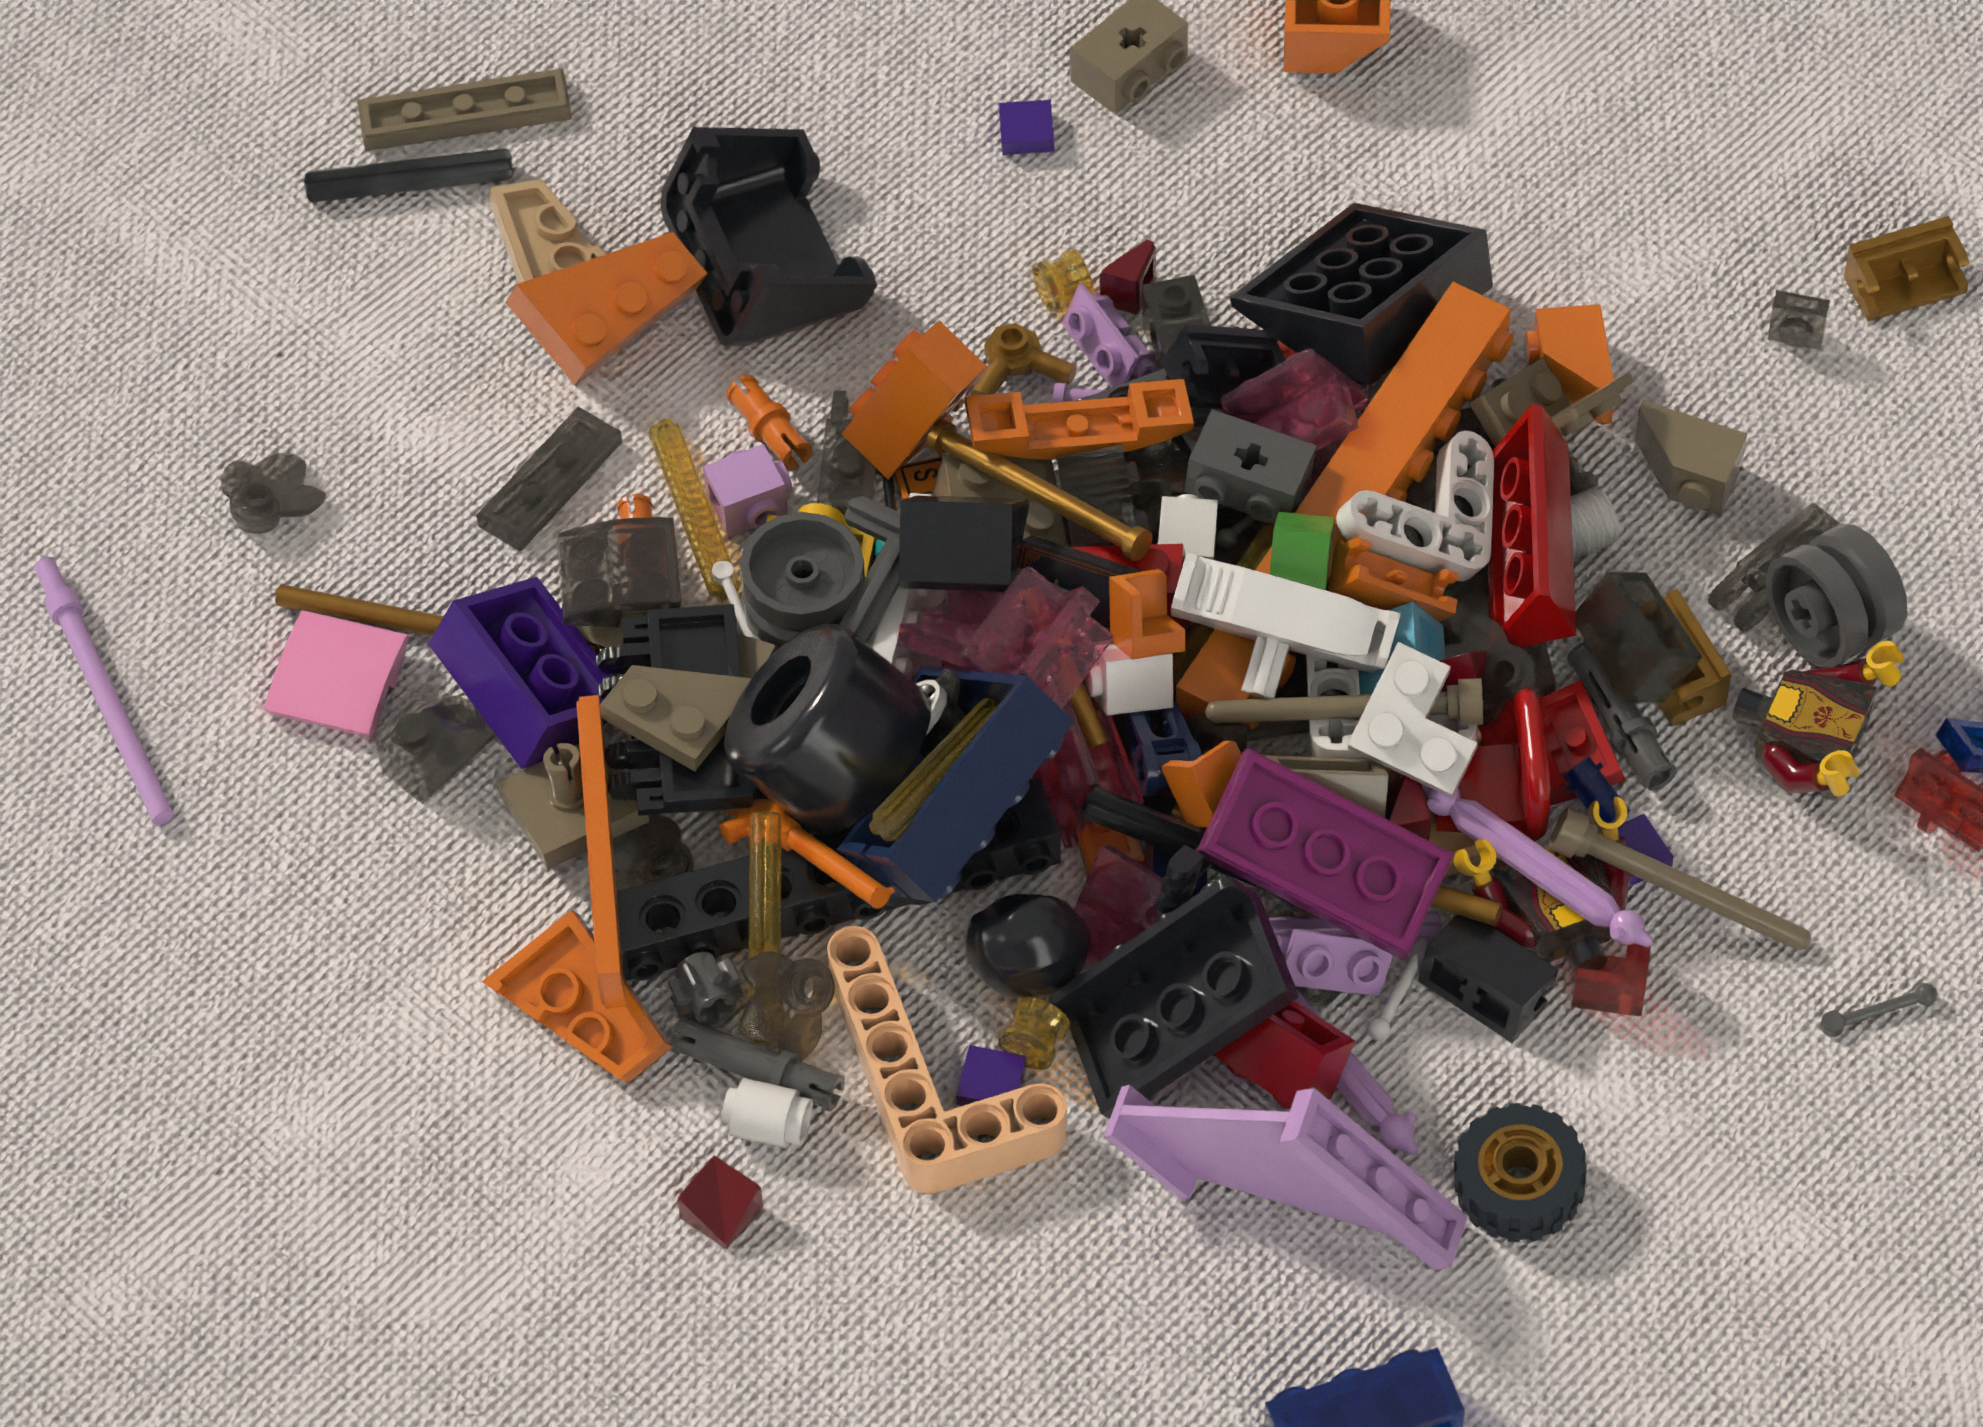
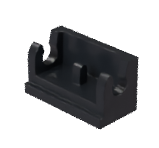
M1185 324L1161 361L1169 380L1184 379L1190 407L1273 412L1279 403L1276 388L1271 383L1272 371L1274 370L1275 377L1279 381L1290 380L1288 363L1277 343L1280 338L1277 332L1273 330Z
M1456 915L1427 944L1418 982L1513 1043L1545 1007L1548 1000L1542 994L1556 981L1559 970L1491 925Z

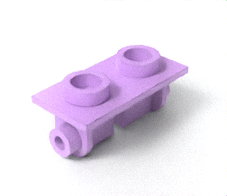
M1079 284L1061 324L1109 387L1112 388L1126 383L1131 378H1140L1156 372L1157 367L1154 364L1156 361L1155 355L1144 346L1137 335L1123 336L1127 334L1130 326L1113 306V301L1110 297L1106 295L1101 296L1098 292L1090 293L1084 284Z
M1285 929L1281 934H1275L1295 986L1380 996L1393 955L1356 936L1299 929Z

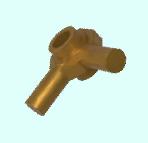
M1015 323L999 326L994 329L984 344V354L989 366L970 395L996 394L1008 376L1013 377L1029 373L1030 370L1070 385L1076 375L1077 365L1042 351L1036 332Z

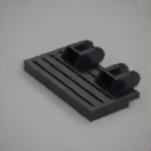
M734 604L647 610V616L621 618L623 644L630 645L605 647V649H600L599 654L596 656V665L601 672L607 673V675H614V677L608 676L607 679H603L601 684L598 685L599 697L603 700L624 676L617 677L615 673L625 674L632 665L741 677ZM725 735L696 771L691 770L641 740L626 741L624 743L621 741L619 743L614 742V744L608 745L605 751L606 763L610 769L659 768L616 773L611 775L607 781L608 793L612 799L624 801L626 799L637 800L638 816L753 807L752 785L735 772L727 761L724 749Z

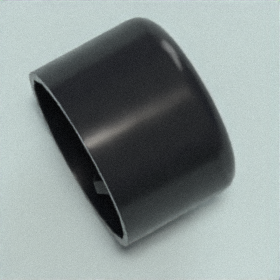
M839 624L818 625L796 635L781 646L749 681L737 700L727 725L724 740L727 761L735 772L810 832L817 835L833 834L853 825L871 812L893 790L907 772L927 734L931 719V701L928 694L853 631Z

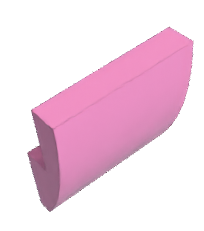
M302 610L280 657L263 710L271 715L374 739L388 689L395 690L409 636Z

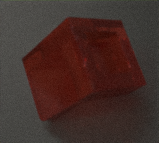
M1635 943L1627 945L1625 958L1603 955L1592 957L1583 963H1580L1578 959L1572 1007L1642 1017L1651 945L1649 947Z

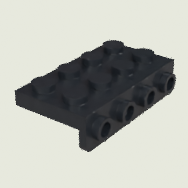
M1225 877L1208 883L1196 896L1174 911L1161 915L1152 926L1127 943L1113 948L1107 957L1082 974L1071 977L1063 987L1048 997V1003L1054 1014L1067 1020L1101 1115L1110 1119L1122 1086L1131 1085L1145 1098L1149 1099L1299 998V994L1259 894L1237 880Z

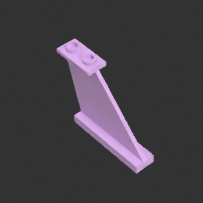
M1131 1085L1122 1086L1104 1134V1138L1181 1200L1191 1198L1197 1179H1201L1392 1235L1433 1270L1452 1267L1468 1218L1465 1213L1315 1088L1297 1091L1290 1112L1155 1106Z

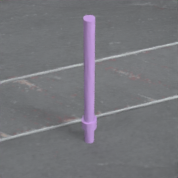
M44 557L35 563L34 570L47 595L44 599L47 611L52 621L62 627L153 824L157 826L164 825L173 819L174 813L81 617L83 606L74 588L66 585L54 558Z

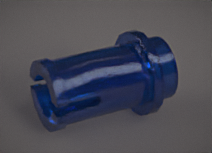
M1588 756L1562 775L1568 784L1564 789L1567 793L1573 790L1587 810L1591 803L1597 800L1600 818L1606 823H1611L1616 816L1613 799L1614 797L1620 798V796L1600 771L1604 767L1601 762L1595 764L1591 757ZM1626 806L1628 814L1631 811V809L1629 806Z

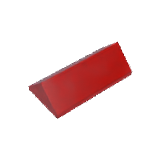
M1532 403L1493 450L1491 556L1488 562L1490 649L1500 652L1577 636L1569 446L1543 406Z

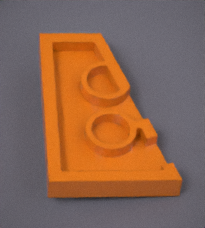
M573 910L567 912L482 981L626 1083H629L673 1048L625 978L626 1006L605 1009V1005H602L596 972L594 934L580 914Z

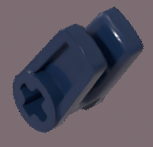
M1173 702V708L1160 709V737L1153 733L1150 726L1151 718L1147 717L1144 711L1125 713L1124 737L1136 770L1137 784L1142 796L1156 795L1158 789L1170 788L1161 768L1170 760L1195 761L1202 756L1197 740L1193 739L1177 702Z

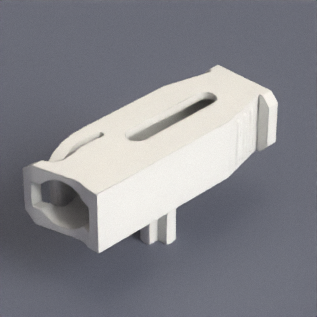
M1191 553L1186 554L1171 606V616L1255 640L1241 691L1262 699L1275 698L1288 650L1374 674L1375 670L1385 669L1401 614L1370 607L1347 596L1248 568L1199 557Z

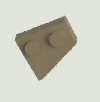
M632 665L600 704V716L607 722L691 770L696 771L725 735L733 708L751 679Z

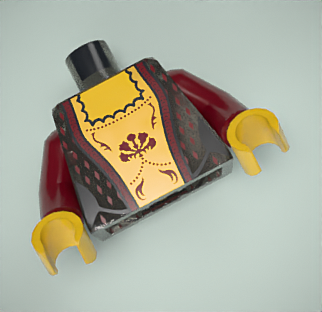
M1882 641L1874 645L1864 659L1836 667L1807 671L1788 670L1784 672L1773 698L1742 688L1733 710L1732 719L1760 729L1755 759L1764 766L1786 792L1791 794L1815 792L1836 802L1837 797L1844 796L1849 791L1850 786L1846 777H1858L1860 775L1854 757L1872 717L1877 687L1873 685L1877 678L1885 686L1892 687L1897 685L1901 678V672L1895 664L1902 663L1905 657L1895 643Z
M1614 797L1613 805L1616 810V816L1611 823H1606L1600 818L1598 801H1593L1588 808L1590 823L1601 830V835L1626 846L1625 837L1618 835V827L1625 822L1627 817L1625 802L1619 797ZM1486 840L1475 841L1476 850L1481 857L1478 867L1470 862L1469 855L1465 849H1460L1456 852L1454 857L1455 867L1460 873L1472 876L1475 882L1470 887L1473 895L1503 905L1499 922L1496 926L1492 927L1546 962L1567 956L1578 976L1594 974L1606 965L1608 960L1600 944L1606 943L1612 938L1609 927L1593 925L1505 862L1495 864V848ZM1548 847L1544 848L1612 895L1620 910H1625L1630 873L1589 854H1586L1584 858L1574 854L1569 859L1548 849Z

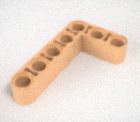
M860 926L844 927L832 935L827 945L831 986L901 1172L909 1187L925 1194L938 1193L1050 1158L1063 1149L1068 1138L1066 1099L1061 1091L1052 1085L1043 1083L1032 1084L944 1112L878 939L873 932ZM852 960L864 961V963L858 966L845 965V963ZM871 1007L883 1009L882 1011L874 1014L862 1012L863 1010ZM888 1055H897L902 1057L901 1059L895 1062H885L880 1060L881 1058ZM909 1103L921 1106L912 1111L899 1109L900 1106ZM1038 1117L1052 1120L1045 1125H1036L1029 1122ZM986 1134L996 1138L986 1143L973 1140L979 1135ZM926 1152L940 1155L933 1160L927 1161L917 1158L918 1155Z

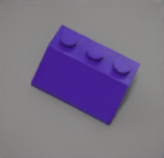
M538 577L453 600L428 643L521 769L543 761L544 754L550 747L554 750L555 755L558 754L557 744L569 743L574 746L578 745L579 730L576 701H579V697L599 695L598 685L601 684L603 679H607L608 676L613 677L612 674L602 673L599 667H597L596 653ZM599 697L600 704H601L602 701H603V699H602L601 697ZM602 719L603 725H605L607 721Z

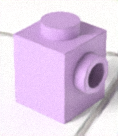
M764 444L748 450L735 451L724 459L703 466L706 497L727 539L757 529L766 523L768 515L781 516L788 514L786 494L793 491L789 474L782 461L773 462Z

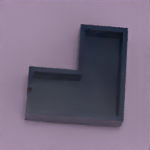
M922 665L912 678V681L917 684L924 680H936L947 692V703L942 715L925 736L918 754L898 784L871 812L856 823L837 850L852 864L886 888L893 887L894 893L891 895L910 896L912 899L934 903L948 895L959 883L961 878L960 871L973 853L982 850L992 840L996 831L995 824L1005 811L1016 805L1026 795L1030 787L1029 780L1043 762L1050 760L1061 749L1064 743L1063 735L1074 722L1028 676ZM933 691L928 693L929 698L934 693Z

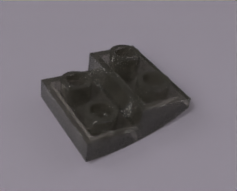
M642 517L609 520L558 533L557 548L563 625L619 628L623 613L647 615V610L681 607L682 600L674 518Z

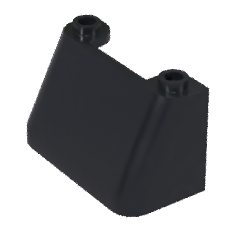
M692 127L664 183L660 201L664 222L669 233L673 232L707 272L696 292L716 337L726 347L748 346L863 309L873 296L878 285L872 269L869 268V265L863 258L849 256L844 258L838 265L806 198L813 183L818 179L820 161L818 155L813 151L804 129Z

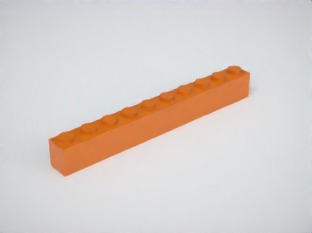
M1452 282L1295 511L1297 514L1335 517L1326 591H1328L1335 545L1341 540L1347 542L1337 527L1336 516L1338 510L1357 492L1363 490L1374 491L1403 502L1406 501V490L1412 481L1421 482L1426 476L1433 461V450L1439 441L1448 442L1453 436L1460 421V410L1466 401L1471 402L1481 394L1487 380L1486 371L1493 361L1501 363L1506 357L1514 334L1509 332L1510 308ZM1272 546L1255 571L1270 575ZM1218 629L1213 631L1176 685V702L1186 721L1225 741H1235L1236 743L1246 728L1253 730L1260 722L1218 725L1205 720L1207 719L1205 714L1206 707L1212 701L1262 699L1241 691L1255 640ZM1288 650L1278 687H1283L1290 678L1296 664L1295 655L1297 652Z

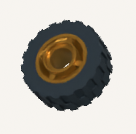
M1511 1103L1508 1107L1500 1109L1497 1106L1487 1110V1114L1483 1117H1476L1470 1123L1469 1130L1466 1133L1463 1132L1459 1138L1458 1151H1455L1454 1156L1455 1192H1458V1204L1462 1212L1466 1211L1469 1215V1221L1477 1228L1480 1226L1485 1229L1487 1235L1498 1238V1236L1507 1238L1508 1242L1520 1243V1240L1531 1239V1242L1542 1240L1543 1236L1550 1233L1554 1235L1562 1230V1225L1568 1220L1571 1222L1576 1216L1577 1206L1579 1203L1582 1204L1585 1196L1586 1152L1583 1143H1579L1577 1139L1578 1133L1572 1125L1568 1126L1563 1122V1117L1554 1111L1553 1113L1543 1110L1542 1106L1534 1104L1532 1106H1520V1103ZM1515 1167H1525L1530 1169L1533 1174L1527 1178H1514L1506 1172Z

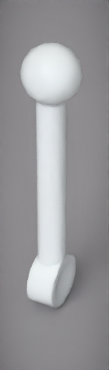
M728 561L716 562L712 567L713 580L715 583L723 585L730 604H734L735 615L743 634L759 640L747 627L743 604L733 583V565Z
M1421 938L1413 944L1409 953L1411 959L1379 1018L1377 1017L1370 1021L1368 1033L1371 1038L1384 1040L1389 1036L1391 1030L1389 1022L1423 962L1426 946L1429 943L1425 938Z

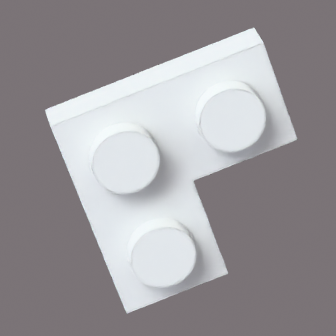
M1398 642L1347 747L1366 758L1453 798L1478 747V743L1427 719L1451 671L1450 666Z

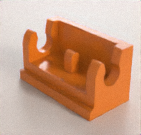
M1355 537L1347 542L1341 540L1336 543L1328 586L1329 592L1347 596L1364 605L1387 611L1413 601L1438 622L1456 613L1457 599L1443 596L1447 585L1457 581L1459 575L1456 572L1442 569L1433 574L1368 551L1371 546L1370 541Z

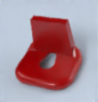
M1525 688L1521 689L1515 696L1512 730L1499 745L1477 747L1458 789L1461 793V799L1476 800L1535 842L1545 836L1549 827L1550 772L1539 697L1534 690ZM1434 813L1436 831L1462 833L1457 829L1450 815L1439 816Z

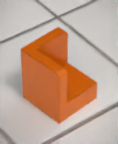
M1156 569L1109 577L1110 641L1132 660L1185 651V629L1167 615V576L1165 573Z
M1223 741L1195 761L1170 760L1161 767L1187 823L1197 827H1208L1241 757V752L1235 741Z

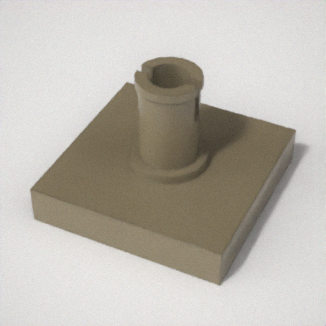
M569 743L557 744L559 753L556 755L552 747H550L545 752L543 761L496 782L501 799L547 870L587 851L580 744L575 746ZM607 765L608 780L611 775L622 773V770L610 769ZM609 794L613 839L650 822L648 815L638 816L637 800L626 799L624 801L612 799Z

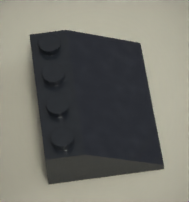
M1354 202L1230 296L1231 307L1263 330L1276 331L1281 343L1326 375L1348 379L1350 382L1358 385H1371L1397 364L1452 282L1481 295H1484L1493 287L1487 231L1481 228Z

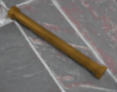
M945 419L937 421L929 431L927 446L932 451L938 454L948 452L1119 546L1122 548L1123 556L1132 561H1139L1148 552L1152 543V533L1141 526L1131 528L1000 455L973 448L972 440L957 433V427Z

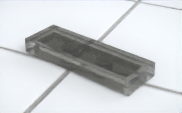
M578 406L476 515L478 527L521 552L623 443L621 431Z

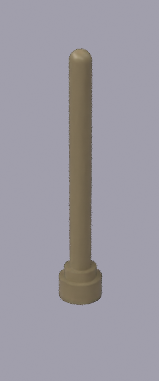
M1481 678L1458 679V685H1447V691H1440L1429 715L1448 714V720L1460 719V725L1483 724ZM1372 694L1219 700L1210 702L1206 707L1205 714L1210 722L1216 724L1361 718Z
M1566 807L1554 827L1548 849L1569 859L1574 854L1581 858L1589 854L1793 949L1804 950L1811 943V934L1807 929L1597 833L1598 827L1589 823L1590 817L1577 810Z

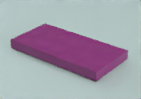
M1250 748L1242 752L1197 848V852L1204 855L1205 859L1401 960L1408 957L1454 855Z

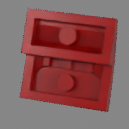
M1581 680L1539 698L1550 772V806L1584 797L1625 781V777ZM1515 697L1483 711V724H1478L1477 726L1485 746L1499 745L1512 730Z

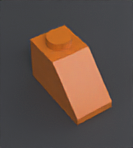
M1601 304L1536 309L1534 331H1526L1524 338L1527 364H1532L1544 358L1551 372L1559 380L1561 388L1570 404L1613 381ZM1613 408L1596 418L1589 411L1594 421L1599 424L1612 423Z

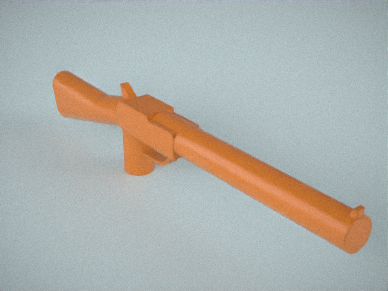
M753 799V807L719 810L735 816L719 825L723 839L730 845L749 836L760 844L776 843L786 851L793 849L876 909L886 905L890 895L894 893L893 887L886 888L804 830L798 822L789 817L783 809L770 799ZM756 831H760L764 835H760Z

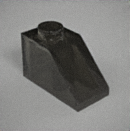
M459 695L413 700L374 736L382 774L423 804L490 743L496 735L475 706Z

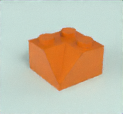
M1285 0L1283 72L1336 74L1390 41L1391 0Z

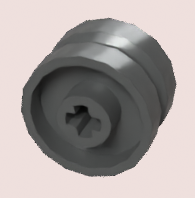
M807 512L777 516L758 527L744 544L740 560V576L743 587L742 601L747 627L759 640L774 644L779 649L790 639L812 627L822 624H840L865 579L864 559L860 543L845 525L826 515Z
M1841 523L1812 539L1808 545L1802 544L1770 563L1765 576L1766 593L1770 608L1783 635L1802 657L1818 667H1835L1862 652L1865 646L1871 647L1903 628L1908 616L1907 595L1897 568L1889 554L1877 540L1856 525Z

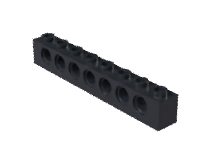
M1040 777L1029 780L1030 787L1026 795L1016 805L1008 808L995 824L996 831L993 838L1002 837L1007 840L989 842L982 850L973 853L960 871L961 878L959 883L950 893L964 889L980 890L992 885L997 880L1020 874H1039L1050 866L1061 863L1060 831ZM853 828L816 838L844 857L837 848ZM779 847L617 891L623 977L626 981L633 979L638 981L649 980L658 976L662 971L676 968L683 959L695 953H711L716 959L718 956L743 949L759 950L769 946L776 940L799 934L814 935L823 932L829 926L854 919L869 920L880 916L887 910L909 904L924 905L931 902L912 899L910 896L890 895L886 905L878 909L873 908L841 884L836 887L822 886L825 883L837 881L793 849L786 851ZM773 897L786 898L785 900L776 903L767 901L768 899ZM717 912L731 913L721 918L711 916ZM662 927L675 928L672 931L666 933L655 932L657 929Z

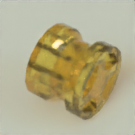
M1072 248L1062 252L1059 260L1051 263L1041 260L1032 266V275L1037 292L1050 313L1063 310L1066 303L1072 300L1079 284H1084L1090 293H1094L1088 268L1076 249Z
M1021 998L1013 1010L1014 1023L1003 1030L998 1040L999 1047L1004 1052L1027 1056V1067L1030 1069H1048L1056 1057L1054 1046L1056 1042L1062 1041L1066 1037L1070 1029V1021L1059 1008L1049 1002L1038 998Z

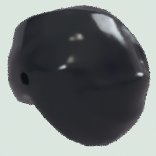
M1013 894L993 902L987 908L972 916L967 927L965 940L967 957L975 972L992 989L1015 998H1037L1053 994L1063 987L1071 977L1082 972L1091 945V936L1085 921L1075 912L1070 904L1058 897L1041 894Z

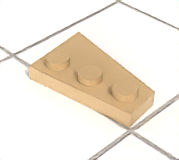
M542 179L490 187L489 202L518 283L605 255L598 244L592 246L577 229V220Z

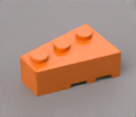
M671 232L518 283L511 292L506 304L570 381L576 385L693 294L707 275V272L678 237Z
M940 320L923 335L916 329L910 332L892 352L898 358V361L892 358L871 379L870 382L876 389L872 386L868 388L849 408V411L855 417L842 432V435L888 480L927 446L929 431L937 421L945 419L951 423L953 422L954 418L950 415L951 411L953 410L956 413L963 406L965 401L962 397L964 395L967 396L974 389L987 368Z

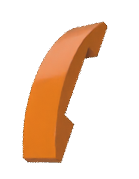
M1184 379L1129 383L1127 397L1023 405L1020 392L965 396V408L973 448L1016 458L1064 460L1118 454L1175 438L1193 430L1194 426Z

